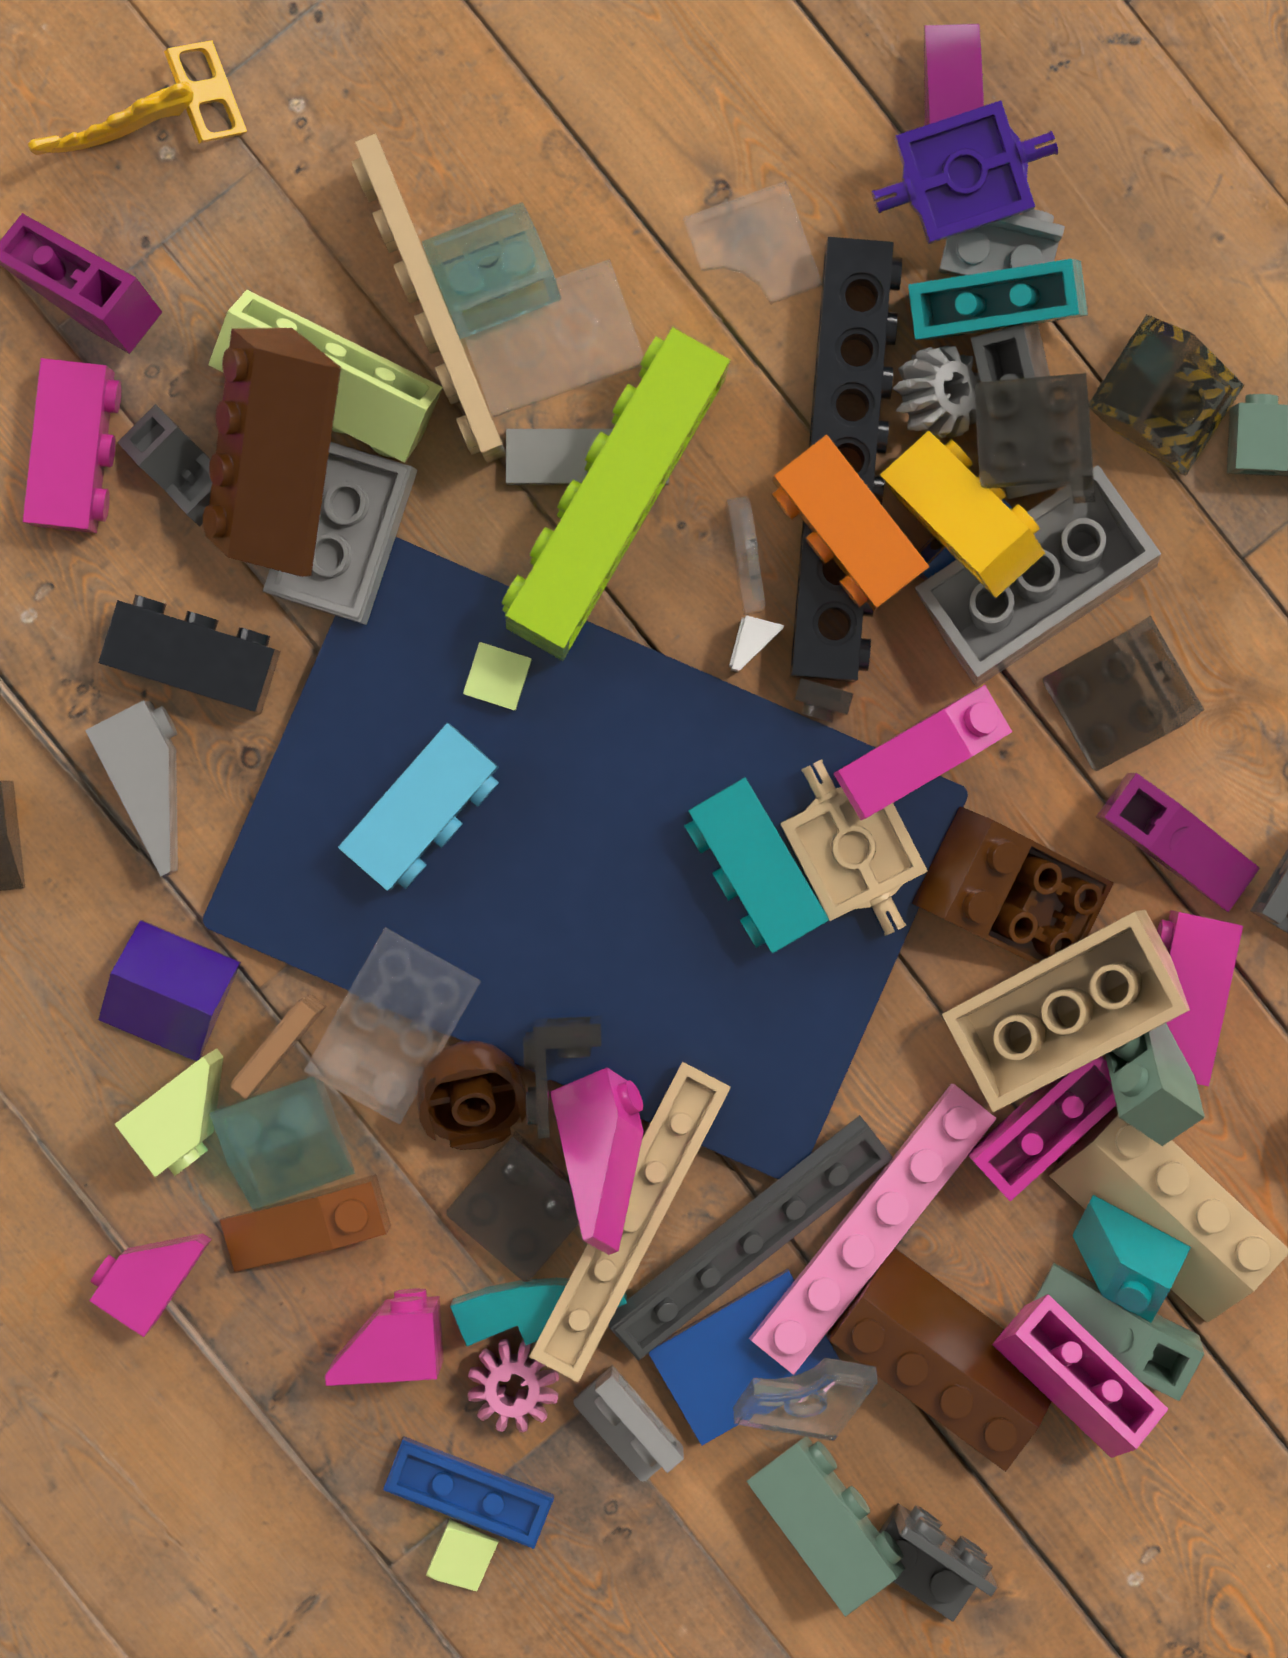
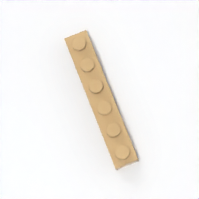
M682 1062L642 1139L619 1252L608 1255L587 1244L529 1356L530 1358L579 1382L731 1088L730 1086Z

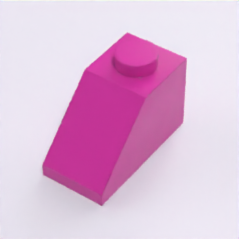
M202 1233L130 1247L120 1254L117 1259L108 1255L90 1281L98 1288L89 1301L145 1337L153 1328L212 1239Z

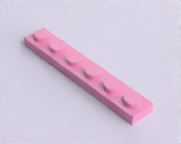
M951 1083L896 1152L893 1159L889 1161L749 1339L794 1375L997 1118L958 1086Z

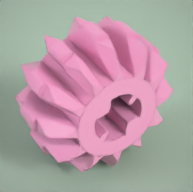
M508 1339L500 1340L499 1354L501 1358L499 1359L492 1351L486 1348L480 1352L479 1358L487 1369L471 1367L468 1374L472 1381L482 1384L468 1391L469 1401L487 1400L479 1409L478 1418L484 1421L494 1412H497L499 1417L496 1429L501 1432L505 1431L509 1417H515L516 1427L519 1432H525L528 1429L527 1413L541 1423L544 1422L548 1414L540 1402L556 1404L559 1394L545 1386L558 1381L559 1373L553 1369L539 1371L545 1365L527 1357L531 1344L525 1345L524 1340L520 1344L518 1354H512ZM511 1374H517L522 1377L521 1386L528 1385V1390L519 1389L515 1397L505 1394L506 1385L499 1386L498 1382H508Z

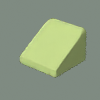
M449 1519L429 1564L426 1576L440 1582L477 1591L499 1540Z

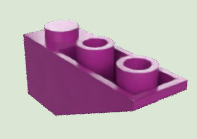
M1127 773L1096 816L1097 819L1227 912L1231 910L1260 870V867L1185 807L1138 773Z

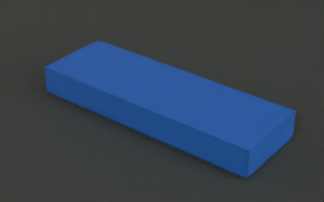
M405 1436L402 1439L383 1488L386 1492L533 1549L536 1546L554 1500V1494Z

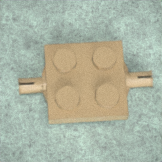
M822 759L813 763L822 781L821 784L810 765L801 769L816 799L803 812L781 822L780 825L829 921L853 909L872 907L885 932V936L895 932L886 915V911H888L896 929L906 926V923H904L891 896L904 883L928 871L894 804L888 805L861 821L841 787L835 788Z

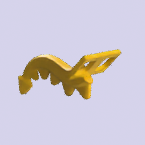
M211 40L167 48L164 51L176 84L136 100L125 110L109 115L106 119L107 121L91 125L87 130L79 133L73 132L62 138L53 135L32 139L29 141L28 147L35 155L81 150L121 138L158 119L180 116L185 109L199 143L243 135L247 130ZM194 51L202 52L207 59L212 78L195 82L189 80L180 61V54ZM212 102L222 103L232 128L215 133L210 132L204 124L199 105Z

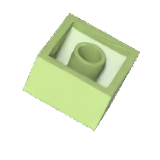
M218 1049L200 1058L115 1123V1126L155 1177L167 1168L176 1176L208 1151L202 1141L214 1133L223 1065V1055Z

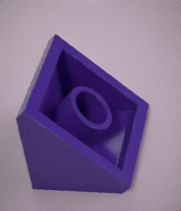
M140 920L110 973L98 1020L189 1059L198 1061L204 1052L241 962Z

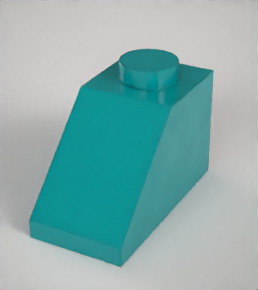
M1095 1195L1092 1196L1072 1235L1102 1297L1151 1323L1168 1295L1191 1249L1185 1243Z

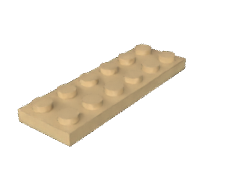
M373 134L358 140L355 143L361 158L351 161L368 202L376 199L380 202L382 209L372 214L389 253L398 249L400 251L403 261L395 263L393 266L409 303L420 300L424 312L414 317L430 354L440 350L445 363L435 367L450 404L461 401L466 415L456 418L468 450L471 455L481 452L487 464L505 457L506 452L377 135Z

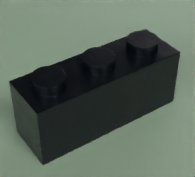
M136 594L132 604L117 600L98 663L247 710L262 713L281 652L268 647L270 636L239 627L236 637L218 632L216 628L219 620L191 611H187L184 621L164 615L167 604Z

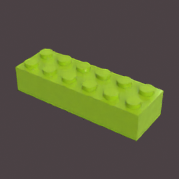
M674 327L671 328L665 340L657 336L653 339L640 363V366H642L638 375L642 378L637 388L630 384L626 386L612 412L615 415L611 423L615 427L611 434L607 435L601 431L586 455L585 461L587 463L584 470L588 473L582 484L573 479L564 492L557 506L560 509L557 517L561 520L556 529L552 531L545 527L535 542L529 555L532 557L529 564L534 567L527 579L517 575L505 594L501 604L504 605L502 611L506 613L507 630L564 661L665 486L666 481L672 474L724 384L730 359Z

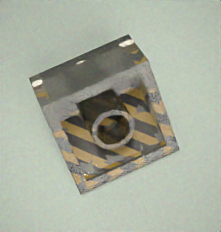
M1146 314L1113 367L1099 385L1087 407L1114 432L1177 473L1186 476L1245 385L1193 333Z

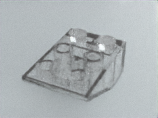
M385 927L304 1072L400 1125L418 1094V1087L424 1074L423 1070L426 1069L425 1067L428 1062L430 1063L441 1053L481 980Z

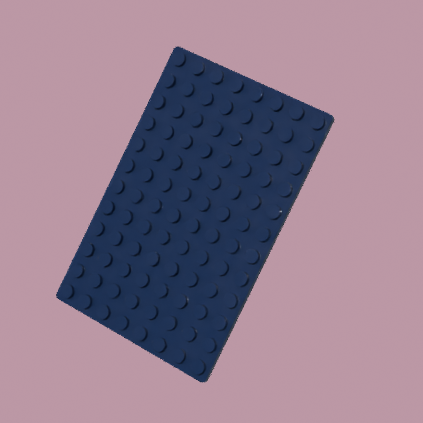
M395 537L367 625L336 615L333 619L203 916L205 927L464 1042L481 1041L492 1044L511 1057L515 1064L562 1085H567L607 1067L636 1085L643 1101V1110L639 1112L640 1119L651 1123L679 1067L684 1062L731 1087L701 1146L776 1179H780L812 1153L919 910V907L912 904L927 872L904 883L891 896L904 923H906V926L896 929L888 911H886V915L895 932L885 936V932L872 907L858 908L832 921L828 920L783 948L771 953L766 943L758 948L755 947L740 922V919L749 915L738 896L730 901L727 900L712 874L721 866L711 849L700 854L684 825L693 821L688 812L689 809L746 777L816 896L780 825L781 822L803 812L816 799L801 769L810 765L821 784L822 781L813 763L822 759L835 788L841 786L833 773L876 747L589 621H586L564 661L506 629V613L502 611L504 605L501 603L509 586ZM479 642L532 658L516 711L463 694ZM449 723L499 766L492 775L499 784L478 807L471 801L467 803L456 816L463 825L442 848L435 842L431 844L420 857L427 864L426 867L406 889L397 883L392 890L387 891L338 847L440 730ZM942 776L936 777L893 802L927 871L959 807H964L968 798V792L964 786Z

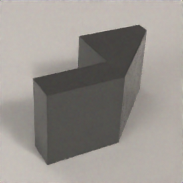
M155 404L118 441V444L200 527L203 524L204 509L210 502L212 486L209 474L210 458Z

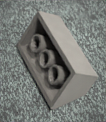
M1099 465L1027 512L1040 527V530L1034 536L1045 554L998 597L995 598L958 560H955L915 587L917 594L945 643L976 688L1158 566L1161 552Z

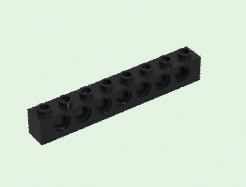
M828 237L824 255L809 448L825 435H828L838 449L851 448L855 450L862 461L861 470L857 474L882 505L884 480L880 475H875L876 453L886 454L888 444L889 421H879L881 399L890 400L892 393L893 367L884 366L885 345H895L898 312H888L890 290H900L902 258L893 257L894 242ZM853 286H865L873 293L875 306L865 312L855 311L847 304L845 293ZM849 340L864 342L870 350V361L859 367L847 364L842 358L841 346ZM845 394L858 395L866 405V415L858 421L843 419L836 408L838 398ZM803 521L790 677L856 682L858 681V671H868L871 639L861 638L863 616L873 617V610L867 602L858 607L841 585H833L826 580L823 574L824 562L805 539L812 531ZM837 610L845 615L848 620V631L844 638L830 640L821 634L818 620L823 612Z

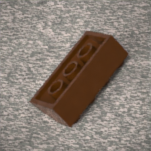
M232 328L230 345L225 350L222 361L225 384L223 400L216 409V424L219 431L216 454L212 455L209 463L212 486L209 505L205 507L203 512L205 536L228 558L300 577L311 576L341 366L293 328Z
M897 1248L891 1251L827 1332L829 1341L1005 1472L1038 1430L1052 1402L992 1345L1004 1331L1003 1327Z

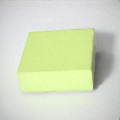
M479 642L463 694L516 711L532 658Z

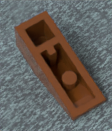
M376 1174L220 1219L234 1272L329 1251L387 1234L391 1227Z

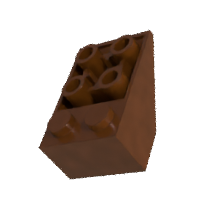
M960 806L912 904L1033 964H1037L1088 937L1114 882L990 818Z

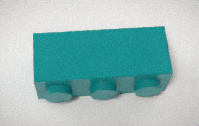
M1065 259L908 284L915 340L927 341L1005 329L1021 324H1038L1088 316L1082 264L1080 260Z
M746 777L688 810L693 821L684 826L700 854L708 849H711L721 868L712 872L728 901L738 896L749 915L740 919V922L756 948L766 943L771 953H774L829 920Z

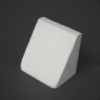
M747 615L745 618L742 617L729 663L731 671L739 672L784 628V625Z

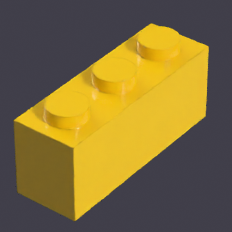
M928 431L886 468L880 476L896 499L996 598L1045 554L1034 536L1040 530V527L1019 504L1010 510L1002 502L1006 494L986 472H983L977 478L968 469L973 462L953 440L944 445Z

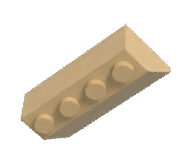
M1141 910L1127 915L943 1013L942 1016L992 1112H995L1190 1011L1172 958L1147 911Z
M1117 1106L1100 1119L1048 1174L1084 1209H1086L1092 1196L1095 1195L1190 1246L1191 1249L1171 1290L1207 1323L1254 1292L1288 1255V1247L1176 1143L1171 1140L1164 1146L1159 1145L1119 1118Z

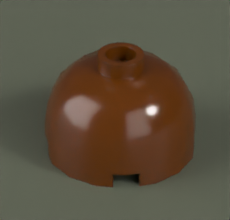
M465 1041L447 1046L429 1060L418 1080L417 1107L420 1123L429 1137L436 1141V1134L440 1138L450 1141L451 1148L459 1150L484 1149L503 1142L511 1135L510 1127L518 1121L519 1117H521V1122H523L527 1115L528 1097L523 1078L514 1060L492 1044L481 1041Z

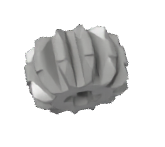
M942 346L934 349L929 347L917 351L915 355H912V360L905 362L903 366L898 368L903 381L898 382L892 389L902 396L903 401L896 411L908 413L909 415L907 430H921L923 435L930 431L937 439L953 438L963 435L965 431L969 430V425L982 418L977 405L981 404L985 398L978 388V382L980 381L979 373H973L971 370L973 356H959L956 346Z

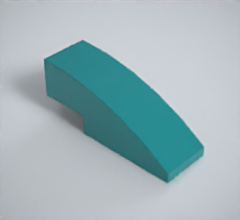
M556 1277L518 1280L488 1286L453 1298L450 1308L466 1346H470L515 1326H518L525 1345L538 1341L570 1278ZM626 1291L618 1307L627 1304Z

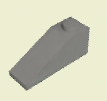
M143 700L85 731L160 877L178 871L176 748L171 740L178 733L172 719L163 706L155 709L152 702Z

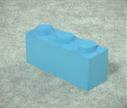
M447 723L338 848L387 891L392 890L397 883L406 889L426 867L427 864L420 857L431 844L435 842L442 848L463 825L456 816L467 803L471 801L478 807L499 784L492 777L499 766L451 724Z

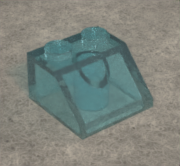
M523 202L422 241L460 339L562 300L553 270Z
M319 1071L253 1094L247 1099L242 1098L219 1106L209 1113L227 1164L253 1210L355 1174V1169Z

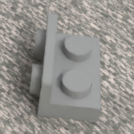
M1033 209L1021 215L1018 214L946 239L938 272L958 277L1053 262L1059 241L1063 237L1065 226L1053 223L1054 216L1052 214Z
M613 1365L574 1398V1406L640 1481H646L661 1467L668 1473L684 1459L683 1445Z

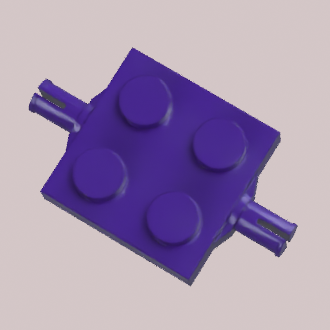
M1000 100L896 135L894 140L903 165L902 182L878 190H872V197L875 202L895 195V197L876 203L875 207L878 213L910 203V206L919 215L928 244L1033 210L1036 206L1027 181L1028 163L1058 154L1057 142L1035 149L1052 143L1055 140L1052 131L1021 142L1020 138L1009 126L1002 101Z

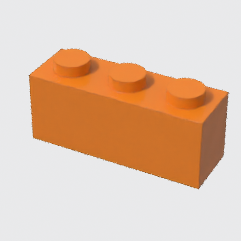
M825 435L774 475L772 481L778 489L771 493L772 497L789 519L792 520L799 515L812 533L806 536L805 539L825 564L832 558L846 575L839 582L858 607L867 602L874 611L930 567L828 435Z

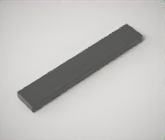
M859 1115L627 1300V1304L618 1307L608 1324L609 1328L639 1361L892 1160V1155Z

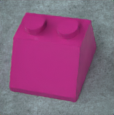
M421 1288L395 1291L394 1299H386L335 1356L325 1374L326 1386L437 1379L444 1361L440 1296L427 1297V1290Z

